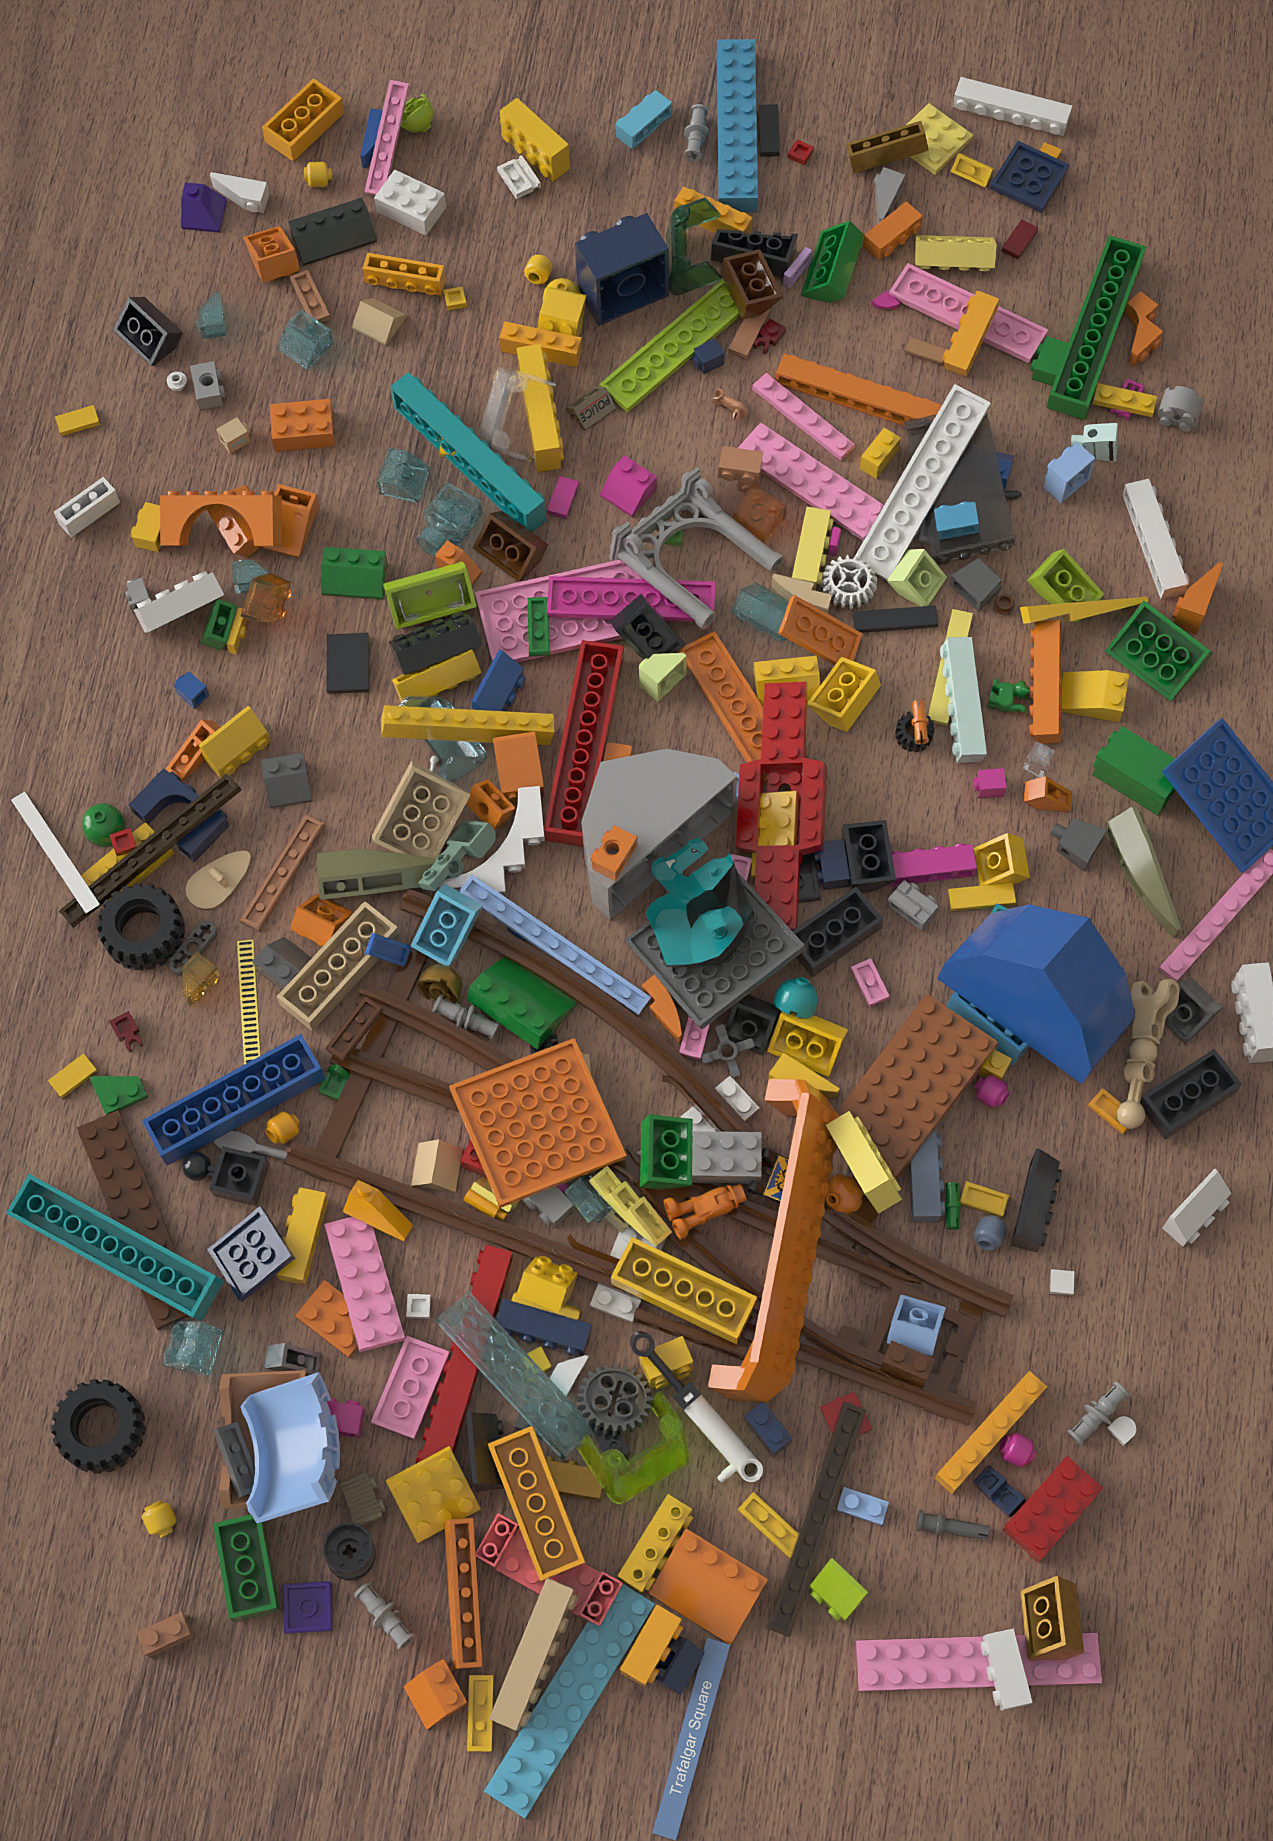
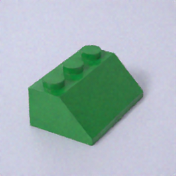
M324 547L321 563V595L383 600V584L386 581L388 567L386 551Z
M649 1114L641 1122L640 1188L663 1190L692 1185L693 1119Z

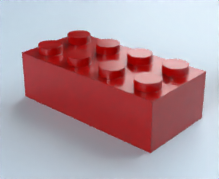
M1066 1456L1002 1530L1039 1563L1102 1491L1103 1487Z

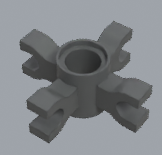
M724 1024L716 1026L715 1028L721 1043L718 1046V1050L701 1055L703 1063L707 1064L723 1059L727 1061L732 1078L741 1076L736 1059L739 1052L755 1048L754 1041L750 1038L735 1044L730 1041ZM726 1045L734 1047V1054L731 1057L723 1055V1048Z

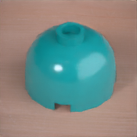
M797 977L785 980L779 985L775 992L773 1003L784 1013L789 1014L790 1011L797 1013L796 1017L810 1018L813 1017L817 1009L819 999L818 993L814 986L810 984V981L804 977Z

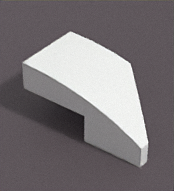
M586 1354L558 1363L546 1385L565 1396L569 1395L590 1356Z

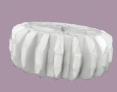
M847 555L845 560H843L839 556L837 562L832 560L830 566L827 565L825 567L821 586L823 593L832 595L831 600H834V606L840 603L843 609L845 605H849L851 610L853 605L860 608L861 602L867 604L868 599L873 598L874 592L877 589L875 570H869L871 568L870 563L864 565V558L858 561L857 556L850 559ZM836 576L839 578L837 586L833 583V579ZM862 578L866 583L863 588L860 587V580Z

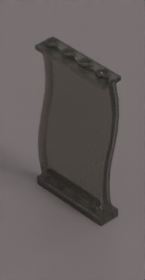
M987 412L925 518L932 556L936 564H947L955 559L966 560L973 555H988L991 551H1006L1016 546ZM936 415L904 422L912 457ZM965 501L975 502L980 533L939 540L934 509L943 505H959Z

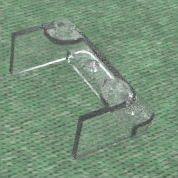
M501 367L496 371L478 438L481 441H486L490 449L526 461H534L532 456L510 450L511 439L506 432L501 430L513 391H524L529 379L551 386H556V382L509 367Z

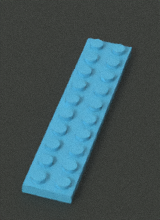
M622 1584L601 1626L599 1627L587 1622L534 1708L527 1726H524L484 1792L526 1819L654 1608L655 1604L625 1584Z

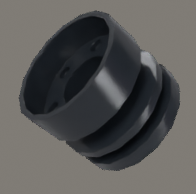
M353 1522L340 1523L326 1534L323 1542V1555L330 1571L337 1578L353 1581L366 1576L370 1572L376 1560V1551L369 1532L362 1525ZM348 1550L353 1551V1558L351 1559L347 1556Z

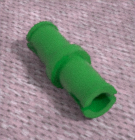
M945 1183L946 1229H961L960 1209H962V1203H960L959 1199L960 1183Z

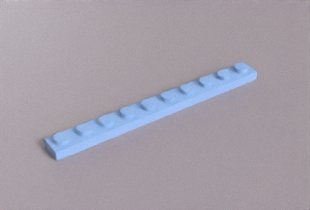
M471 874L459 890L460 893L482 904V910L591 982L636 1016L640 1015L650 1001L651 997L474 875Z

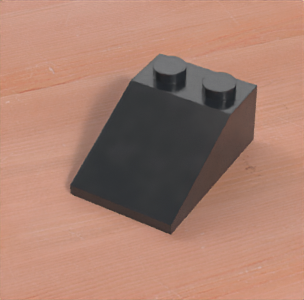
M642 594L637 596L610 620L615 631L643 660L649 659L653 654L676 653L686 645Z

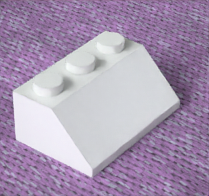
M1216 1169L1176 1209L1162 1228L1181 1246H1184L1187 1242L1192 1244L1200 1235L1198 1230L1202 1226L1207 1228L1215 1219L1212 1215L1217 1210L1222 1212L1230 1203L1227 1199L1231 1192Z

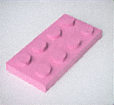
M406 1336L371 1423L415 1440L450 1352Z

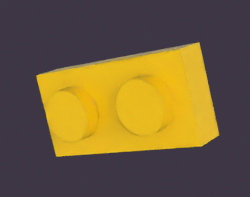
M958 153L951 172L978 185L987 187L995 168L962 153Z

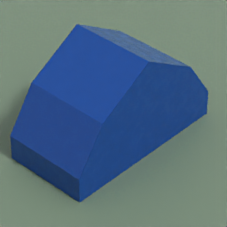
M1030 904L991 913L944 963L937 977L942 983L975 1005L979 1010L1008 1029L1081 1084L1084 1083L1125 1034L1135 1018L1126 973L1090 918Z

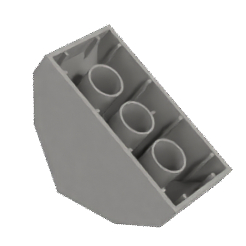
M662 749L601 762L582 819L584 856L592 904L609 921L612 920L656 881L652 874V863L661 856L664 858L669 857L688 845V841L699 837L702 841L735 812L737 776L717 758L672 749ZM614 825L637 836L638 846L616 881L593 870L592 860H590L594 850L601 847L605 832L607 830L610 831ZM612 849L609 850L607 853L615 855L618 853V851Z

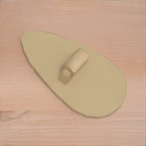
M237 851L224 855L194 873L186 885V896L190 903L196 908L203 910L214 909L221 905L233 893L245 876L250 865V853L248 851Z

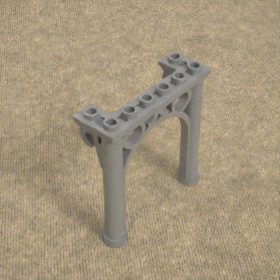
M696 467L691 472L688 471L684 474L680 491L676 495H671L662 506H657L648 517H643L638 525L631 528V524L627 521L622 526L615 528L612 533L613 538L610 545L609 559H615L616 561L620 559L694 619L696 625L704 630L713 622L716 613L669 576L661 566L659 551L670 536L678 531L692 527H705L716 530L725 535L770 573L775 572L781 566L784 556L778 551L774 552L720 508L711 498L713 494L711 485L708 481L701 478L700 469ZM687 510L692 512L694 517L685 519L680 517L679 514ZM699 513L705 518H698ZM673 516L674 521L666 522ZM655 530L658 531L657 537L651 534ZM643 543H651L654 546V549L647 551L643 550ZM649 558H653V564L650 562Z

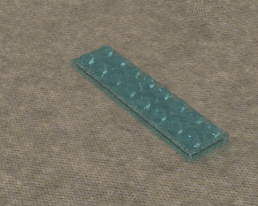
M469 1291L435 1320L442 1330L521 1416L534 1427L535 1431L562 1460L593 1431L592 1425H587V1418L581 1417L582 1413Z

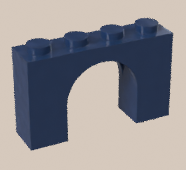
M163 768L128 805L135 816L149 825L167 806L175 803L189 805L199 796L188 783L184 785L180 782L181 779L173 771L169 773ZM221 809L213 813L176 844L179 851L195 863L229 827L226 813Z

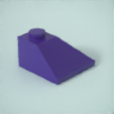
M185 182L181 198V228L220 233L227 199L205 184Z

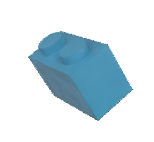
M965 501L959 505H943L934 509L939 540L980 533L975 502Z

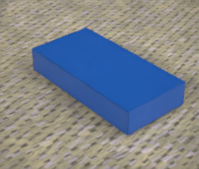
M372 933L365 954L405 967L411 946Z

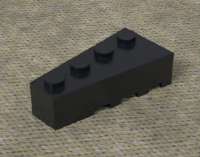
M717 229L712 242L710 260L723 263V259L726 257L760 249L773 276L784 278V273L791 266L796 252L798 234L791 233V236H781V233L773 232V235H761V232L757 231L751 234H744L743 231Z

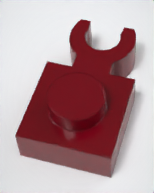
M769 318L759 331L760 338L755 340L754 349L763 345V354H766L769 351V345L776 346L786 333V327Z
M129 1011L109 1021L119 1041L125 1040V1047L130 1053L133 1052L131 1048L133 1042H138L140 1047H143L141 1038L135 1035L140 1031Z

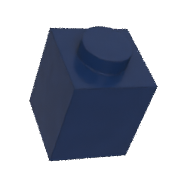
M714 338L694 348L692 361L694 366L705 374L724 365L725 353Z

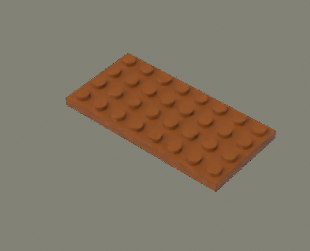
M926 993L836 1112L839 1116H842L850 1111L854 1118L859 1117L870 1134L872 1141L880 1151L882 1158L890 1168L893 1177L897 1180L998 1047L999 1043Z

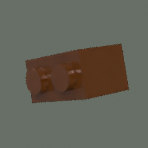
M891 1340L880 1369L924 1387L935 1359Z

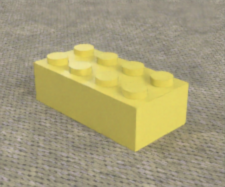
M850 1111L828 1123L826 1126L878 1214L901 1201L902 1198L898 1191L902 1189L893 1177L890 1168L882 1158L880 1151L872 1141L870 1134L859 1117L854 1118Z

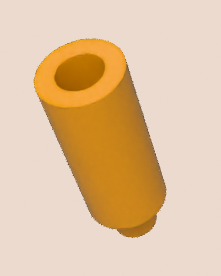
M471 1188L464 1197V1202L487 1216L504 1221L508 1215L502 1208H499V1206L479 1195Z

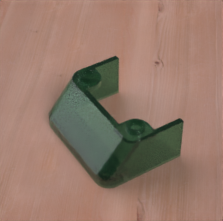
M706 197L677 207L672 212L666 232V245L669 248V292L675 296L722 280V276L707 260L691 266V261L687 257L686 229L721 217L720 212Z

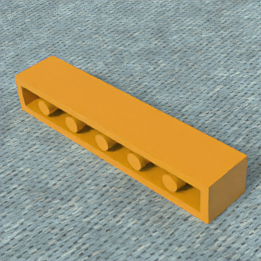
M1028 1371L943 1466L934 1479L953 1494L1042 1395L1047 1386L1032 1372Z

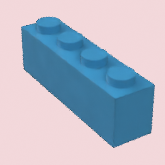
M957 992L951 995L946 1007L998 1041L999 1045L995 1050L1012 1058L1010 1065L1013 1066L1026 1053L1029 1048L1027 1043L979 1010Z

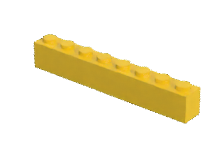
M384 705L381 717V736L386 738L493 743V738L535 731L537 745L550 746L555 732L553 714Z

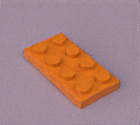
M796 595L790 598L778 632L781 636L833 665H836L841 657L854 661L863 635L861 632Z

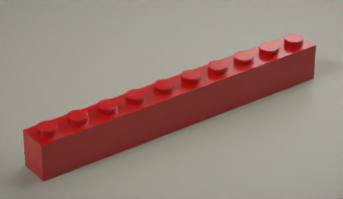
M485 1245L484 1251L480 1250L477 1264L480 1265L478 1271L473 1272L470 1285L473 1288L471 1294H467L465 1297L464 1307H466L464 1316H460L457 1329H459V1334L457 1338L452 1340L450 1351L453 1352L451 1360H447L443 1371L446 1374L444 1383H439L437 1389L438 1403L432 1406L430 1418H432L431 1426L425 1429L423 1441L426 1442L424 1449L418 1452L416 1463L448 1446L453 1455L455 1453L513 1260L512 1251Z

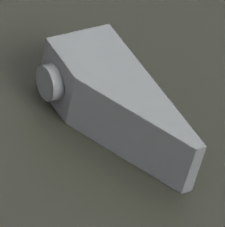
M883 167L880 174L877 173L873 183L876 186L877 224L891 214L905 181V174Z

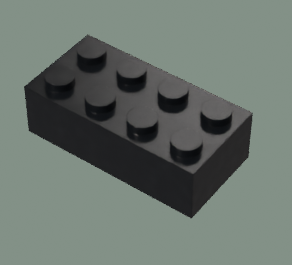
M457 612L452 614L451 618L435 620L431 623L432 625L425 628L423 626L417 627L412 630V633L394 636L393 640L388 641L396 665L403 675L482 646L475 622L466 612Z
M855 887L792 931L806 947V950L796 958L807 972L814 977L882 928L883 918L860 890Z
M1213 1049L1141 1097L1140 1104L1144 1108L1147 1117L1166 1140L1237 1093L1242 1084L1217 1051Z

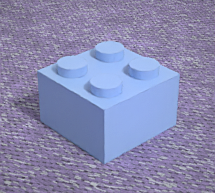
M1078 442L1072 447H1067L1061 457L1053 459L1048 464L1043 488L1062 503L1090 479L1095 457Z
M901 1294L892 1319L887 1343L890 1344L892 1340L922 1354L932 1356L946 1307Z

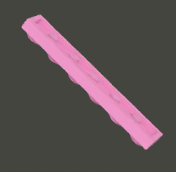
M394 80L389 82L364 191L367 195L376 196L390 176L410 88L409 83Z
M765 373L752 385V390L840 461L855 449V444L769 374Z

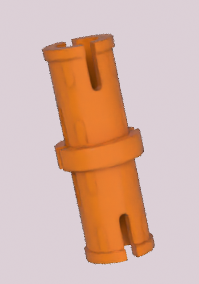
M917 700L911 703L915 743L921 744L922 736L923 744H926L929 739L925 701L919 700L920 705L918 708Z

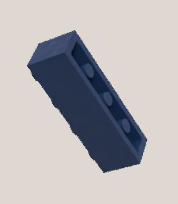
M506 1299L502 1301L495 1323L496 1330L502 1336H519L526 1343L534 1344V1341L543 1343V1347L547 1349H564L566 1354L578 1357L579 1354L585 1355L592 1332V1324Z

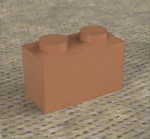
M179 1612L136 1632L144 1654L150 1658L195 1638L187 1615L183 1612Z

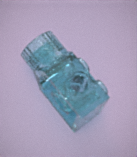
M446 482L424 511L426 526L416 538L417 544L426 553L434 557L447 540L451 543L460 544L483 514L481 501Z

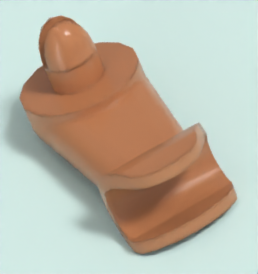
M720 388L716 390L715 394L717 397L712 398L714 405L719 407L723 405L733 412V419L739 420L740 417L747 416L748 408L744 403L723 394V390Z

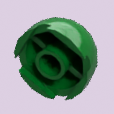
M96 804L90 807L82 818L84 835L90 843L96 844L99 847L112 846L110 835L126 829L123 815L111 804Z

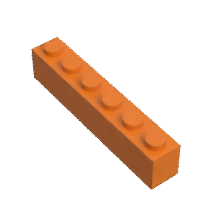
M1060 620L1034 622V629L1031 630V642H1034V648H1031L1030 655L1031 661H1034V667H1030L1031 680L1034 679V686H1030V697L1033 698V705H1030V717H1033V724L1029 725L1030 737H1034L1036 744L1061 743L1062 626Z
M473 1518L449 1519L444 1522L453 1670L482 1667Z

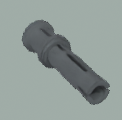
M919 1510L916 1531L927 1530L935 1532L936 1535L943 1534L944 1532L987 1541L990 1525L945 1518V1515L942 1513L933 1515Z

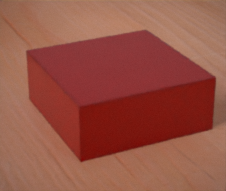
M797 139L788 152V158L805 166L814 152V147Z
M130 828L110 835L117 857L130 853L137 847Z

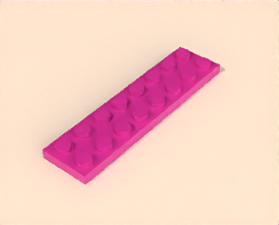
M549 576L547 615L549 617L612 619L637 596L642 594L665 621L696 622L645 579ZM675 580L714 611L715 582Z

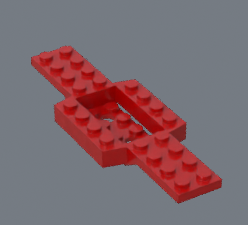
M807 682L764 684L761 759L740 764L736 848L739 852L756 853L755 891L791 931L795 930L798 926L799 880L803 855L824 850L827 766L822 761L806 758ZM764 772L767 774L766 793L779 792L780 787L785 784L791 787L790 791H797L799 793L796 845L758 846V838L760 836L759 817H761L760 797L764 788Z

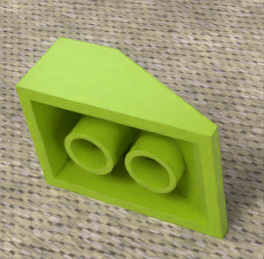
M1065 549L1053 552L1027 579V582L1050 604L1098 601L1104 595ZM1081 619L1074 620V622L1078 623Z
M833 1558L828 1561L809 1587V1590L812 1591L810 1596L818 1604L823 1602L829 1608L827 1612L836 1621L841 1619L843 1622L861 1605L868 1594Z

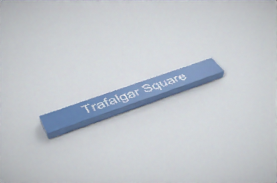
M709 1638L706 1640L703 1650L705 1653L700 1661L653 1828V1834L675 1841L677 1839L730 1648L729 1644Z

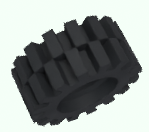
M910 711L907 712L906 716L903 714L901 719H898L895 738L898 739L897 743L899 745L902 744L904 750L906 747H909V752H912V749L919 752L920 748L925 750L926 746H930L935 727H933L934 722L933 720L930 721L931 717L929 715L926 716L928 718L927 733L929 739L926 744H923L922 736L921 744H916L915 737L907 733V728L912 726L913 714Z

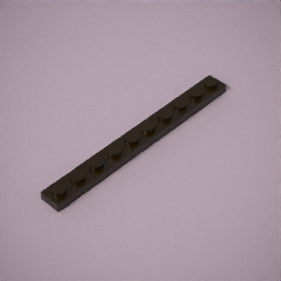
M225 774L88 886L99 902L97 907L85 913L77 899L74 898L59 910L61 915L73 928L103 905L106 899L109 900L112 897L111 894L115 891H120L122 887L126 886L242 791L240 786L228 774Z
M845 1401L842 1403L766 1629L781 1635L791 1636L866 1412L863 1408Z

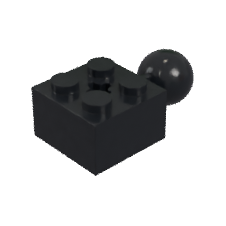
M222 1146L217 1164L211 1163L205 1154L194 1152L184 1159L182 1169L184 1175L192 1181H201L207 1176L213 1177L209 1189L215 1197L257 1206L270 1164L266 1156ZM241 1174H243L242 1178L236 1179V1176L240 1177Z

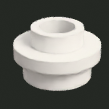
M173 372L167 377V385L173 391H181L187 384V378L181 372Z

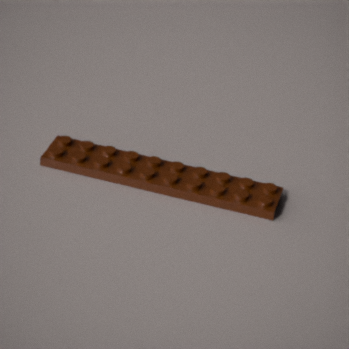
M119 1110L77 1127L112 1219L177 1254ZM141 1289L157 1330L189 1317L184 1312Z

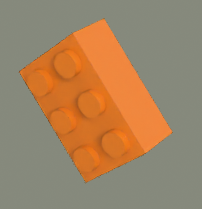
M330 399L270 404L271 435L275 452L335 446L334 417Z

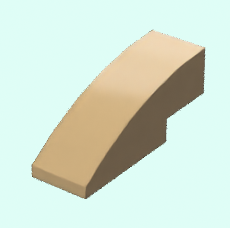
M773 574L772 588L789 602L790 598L796 595L825 613H829L832 599L831 594L814 591V583Z

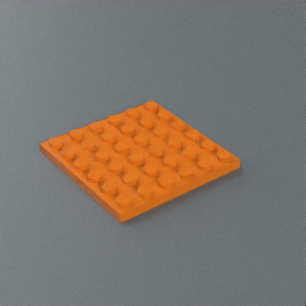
M575 1038L449 1086L499 1208L604 1168L627 1157Z

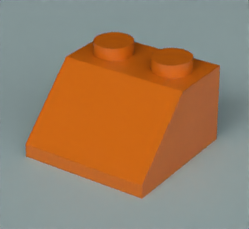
M315 894L297 907L290 929L297 932L299 936L307 937L323 947L354 912L329 899L321 900L320 895Z
M444 1659L425 1669L403 1686L426 1730L468 1706L466 1697Z

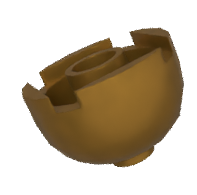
M439 964L430 966L422 973L417 989L427 1000L430 997L437 1000L441 994L444 999L456 1003L460 998L463 984L460 975L452 966Z

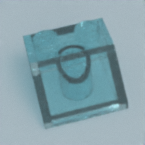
M389 447L377 481L379 493L419 503L430 466L408 451Z

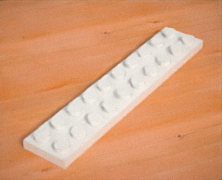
M954 384L855 555L858 561L864 558V565L870 563L871 568L869 570H875V575L888 580L906 553L991 406V403Z

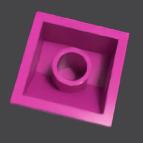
M624 455L612 468L600 496L633 517L657 490V476Z

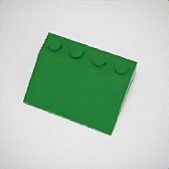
M1146 601L1142 602L1105 650V652L1170 702L1214 654Z
M505 957L480 974L469 986L467 1001L537 1050L577 1006V1002L554 986Z

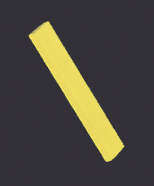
M952 609L946 639L947 637H968L973 613ZM941 658L928 715L931 717L930 721L933 720L934 724L948 726L950 716H948L947 707L950 702L949 697L945 695L947 681L946 677L943 676L944 658Z

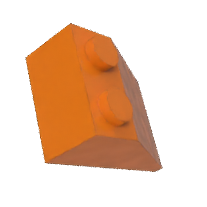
M280 226L243 237L262 282H272L276 278L291 276L295 272L300 271L295 249Z
M1219 562L1189 587L1184 598L1179 597L1172 619H1175L1174 623L1184 631L1197 635L1223 563Z

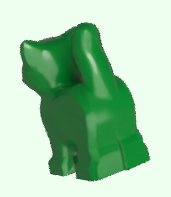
M994 679L988 708H996L1002 712L1020 711L1025 713L1027 708L1022 704H1014V696L1028 700L1029 687L1023 680L1011 684Z

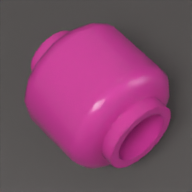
M989 1075L985 1079L981 1077L975 1086L977 1099L990 1108L1001 1107L1010 1094L1007 1083L993 1075Z
M1016 1432L1005 1435L999 1446L1002 1459L1017 1467H1023L1027 1463H1032L1036 1455L1033 1441Z

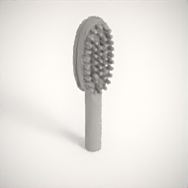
M230 1131L214 1140L215 1145L221 1149L224 1146L283 1160L287 1156V1152L284 1150L256 1144L252 1137L236 1131Z

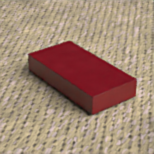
M1021 219L1002 246L1001 251L1019 260L1037 234L1038 227Z

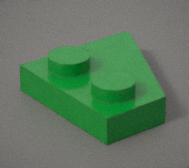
M138 1076L90 1077L106 1115L117 1110L121 1111L148 1098Z

